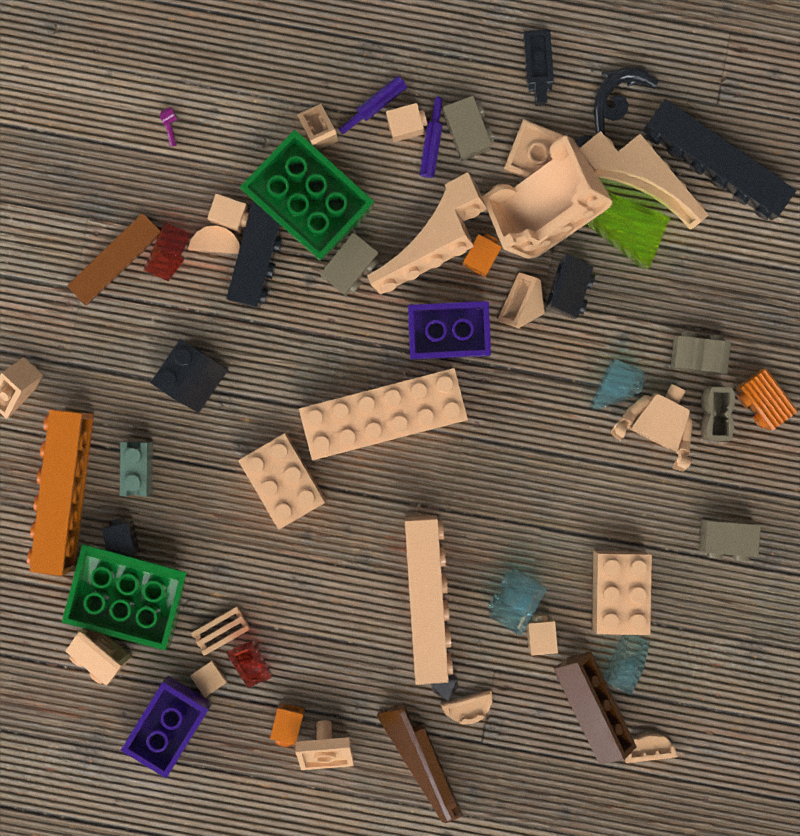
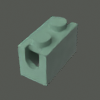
M120 442V496L152 495L153 442Z

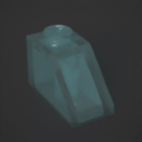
M617 359L611 360L589 408L594 410L631 398L635 393L639 394L645 383V380L642 379L645 372Z
M623 635L603 674L605 681L632 695L643 672L650 642L637 635Z

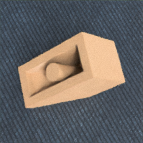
M24 357L0 375V413L6 419L33 393L43 376L37 367L28 362Z

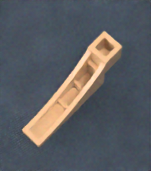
M600 131L579 148L599 178L617 181L648 194L671 210L690 230L709 216L704 210L703 205L687 190L685 183L675 176L670 170L668 163L659 157L654 151L652 144L644 139L641 134L617 151L613 142Z
M468 172L445 184L446 190L439 205L415 239L396 257L367 275L370 284L380 295L394 290L397 286L408 280L416 279L420 274L431 268H437L443 262L455 256H460L468 249L474 247L464 221L475 218L481 212L487 210L477 184Z

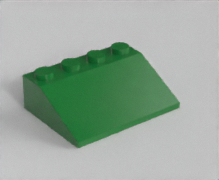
M295 129L240 186V189L319 261L358 226L372 211L374 201Z
M82 544L62 623L166 650L172 643L178 621L187 572Z

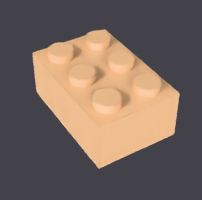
M284 433L238 460L278 530L327 501L288 433Z
M593 550L592 629L596 634L650 635L652 555L646 551Z

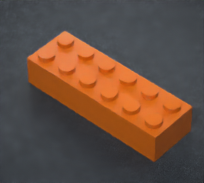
M49 410V415H46L44 418L43 428L47 432L46 440L42 442L40 448L43 465L37 474V484H40L39 495H36L34 499V511H37L36 522L32 523L30 530L33 546L29 549L27 555V564L30 565L29 572L63 576L76 568L94 421L93 413Z

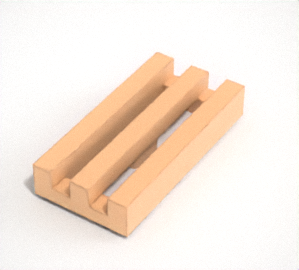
M236 606L192 631L191 634L193 638L195 637L198 647L200 646L201 652L205 656L251 628L239 607ZM234 614L237 615V619L204 638L201 637L200 634ZM239 623L242 624L243 627L207 647L205 644Z

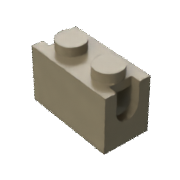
M470 96L443 107L442 113L461 162L491 150L490 147H492L491 143L494 142V137L490 127L485 128L482 118L485 117V113L480 101L476 103L474 96Z
M352 233L320 275L343 295L347 296L349 292L354 294L363 282L360 279L365 272L370 274L378 265V252L355 233Z
M702 519L699 550L707 553L708 558L723 559L724 554L733 555L734 560L749 561L750 557L759 556L761 525L747 522Z

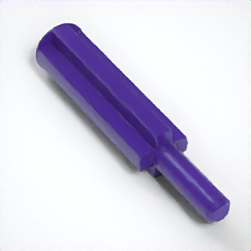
M396 76L356 109L358 113L339 127L341 134H345L362 119L365 121L370 119L405 91L407 85L400 76Z
M435 97L432 120L427 122L419 176L425 178L435 177L443 124H439L442 97Z

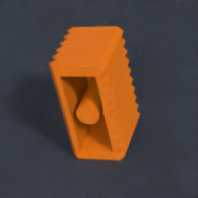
M767 368L760 369L736 387V390L739 392L737 395L738 400L744 407L751 408L755 414L753 420L761 429L774 430L798 412Z

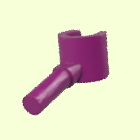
M169 107L161 111L160 119L167 131L170 147H174L177 145L171 123L178 119L173 109Z

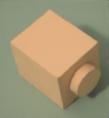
M417 103L386 111V118L393 142L424 134L423 126L427 125L424 110L419 111Z
M215 194L207 219L213 224L241 233L242 228L246 227L249 207L245 203Z
M548 614L532 615V619H526L528 648L531 656L558 653L555 620L552 617H548Z

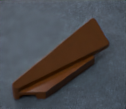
M404 702L379 712L377 718L443 823H448L462 817L460 808L424 723L413 726Z

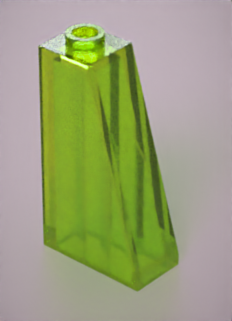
M609 193L612 205L586 225L636 265L646 270L651 267L670 217Z

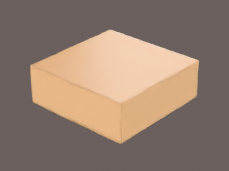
M211 660L190 675L204 697H207L227 683V679L214 660Z

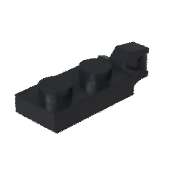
M550 29L524 31L526 86H528V92H534L535 106H546L547 91H552V84L554 83Z

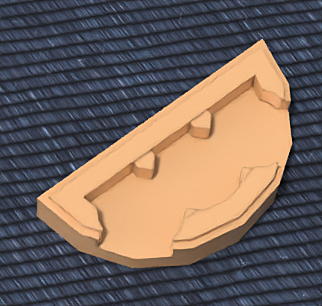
M217 225L207 226L195 233L190 240L188 250L238 255L240 243L236 236L228 229Z
M492 690L443 702L441 706L445 714L452 720L460 722V724H474L482 720L489 711L493 702Z
M645 732L633 738L637 748L624 762L633 763L675 758L678 755L675 747L667 737L655 732Z

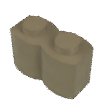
M682 332L681 336L674 337L670 369L720 375L728 374L731 342L724 341V336L708 335L707 339L697 338L698 333Z
M732 387L704 388L701 396V406L704 415L700 424L703 440L730 441L732 439L734 421L731 413L735 405V395Z

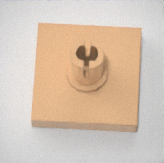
M322 720L316 722V740L295 742V752L301 770L354 766L349 737L332 739L331 721Z

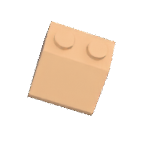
M87 629L79 631L65 651L70 655L69 659L75 665L85 667L90 672L89 675L94 681L99 684L104 683L106 686L132 657L108 635Z

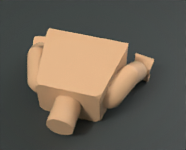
M671 384L665 397L657 393L651 396H642L627 409L620 421L615 424L611 430L612 436L621 442L628 428L671 451H677L678 459L672 468L685 471L692 462V458L687 457L690 455L692 419L689 416L690 410L679 405L685 390Z

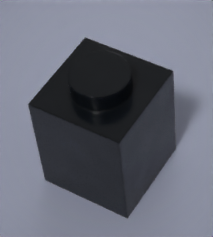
M124 518L108 521L109 526L102 528L106 550L126 556L140 551L133 521L125 522Z

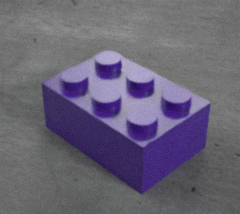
M489 301L408 305L410 360L489 357L491 355Z
M168 675L161 683L120 751L167 778L213 702Z

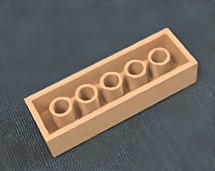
M455 368L299 408L312 460L468 420Z
M436 515L405 517L416 685L448 683V674H453L451 653H446V647H451V635L449 626L445 627L444 624L445 620H449V606L447 600H443V594L448 593L446 574H441V567L446 566L444 547H439V540L444 539L443 523L438 521Z

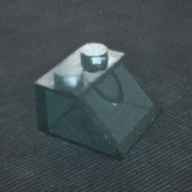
M513 567L511 572L508 570L505 572L500 582V585L503 587L498 595L494 594L487 608L490 609L489 615L491 618L521 636L547 588L541 581Z

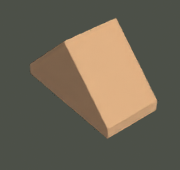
M322 104L297 114L310 144L318 151L338 142L337 133Z

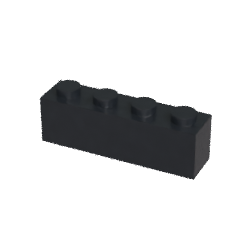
M254 201L251 204L226 299L230 302L260 309L261 304L265 305L268 299L269 289H266L268 278L273 279L276 269L273 259L275 253H280L283 238L280 237L282 226Z

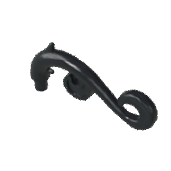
M625 67L613 71H603L602 75L606 79L599 87L594 102L596 134L601 131L605 135V118L611 121H619L628 111L629 104L626 98L621 95L611 97V101L615 105L613 108L607 106L608 96L616 86L628 82V87L637 83L640 86L644 84L655 89L659 80L649 75V71L639 67ZM584 135L574 141L580 148L593 137L591 135Z

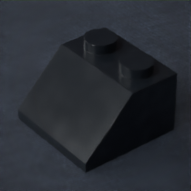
M566 254L559 261L545 311L571 319L578 318L579 314L583 315L588 300L584 299L587 289L591 290L596 276L592 274L594 266Z
M180 339L150 383L171 398L200 413L228 372V369L186 340Z

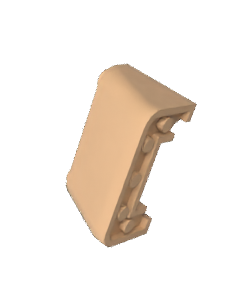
M567 135L557 139L551 146L549 153L553 159L515 187L497 184L482 196L503 249L527 259L538 257L602 214L612 205L608 191L575 141Z

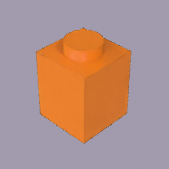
M478 234L473 243L474 247L469 250L462 266L485 278L501 249V246L498 245L499 241L491 235L484 234V236Z
M279 703L270 736L271 740H275V744L283 747L295 745V742L298 740L305 708Z

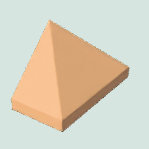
M518 273L497 319L499 322L516 328H520L545 314L541 280L523 273Z

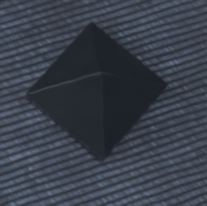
M457 675L448 676V683H432L433 693L448 701L459 688Z

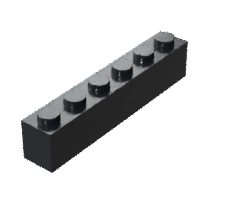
M666 99L660 104L642 130L646 133V138L649 141L665 146L668 149L667 152L672 157L678 160L682 158L688 162L691 170L699 175L705 174L711 178V183L715 187L731 192L734 200L742 205L748 204L755 209L754 213L764 220H773L779 217L797 191Z

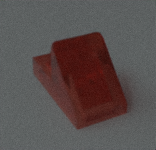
M165 222L143 271L169 281L184 261L181 255L191 234Z
M258 640L250 641L227 651V656L247 688L272 678L271 671L260 654Z

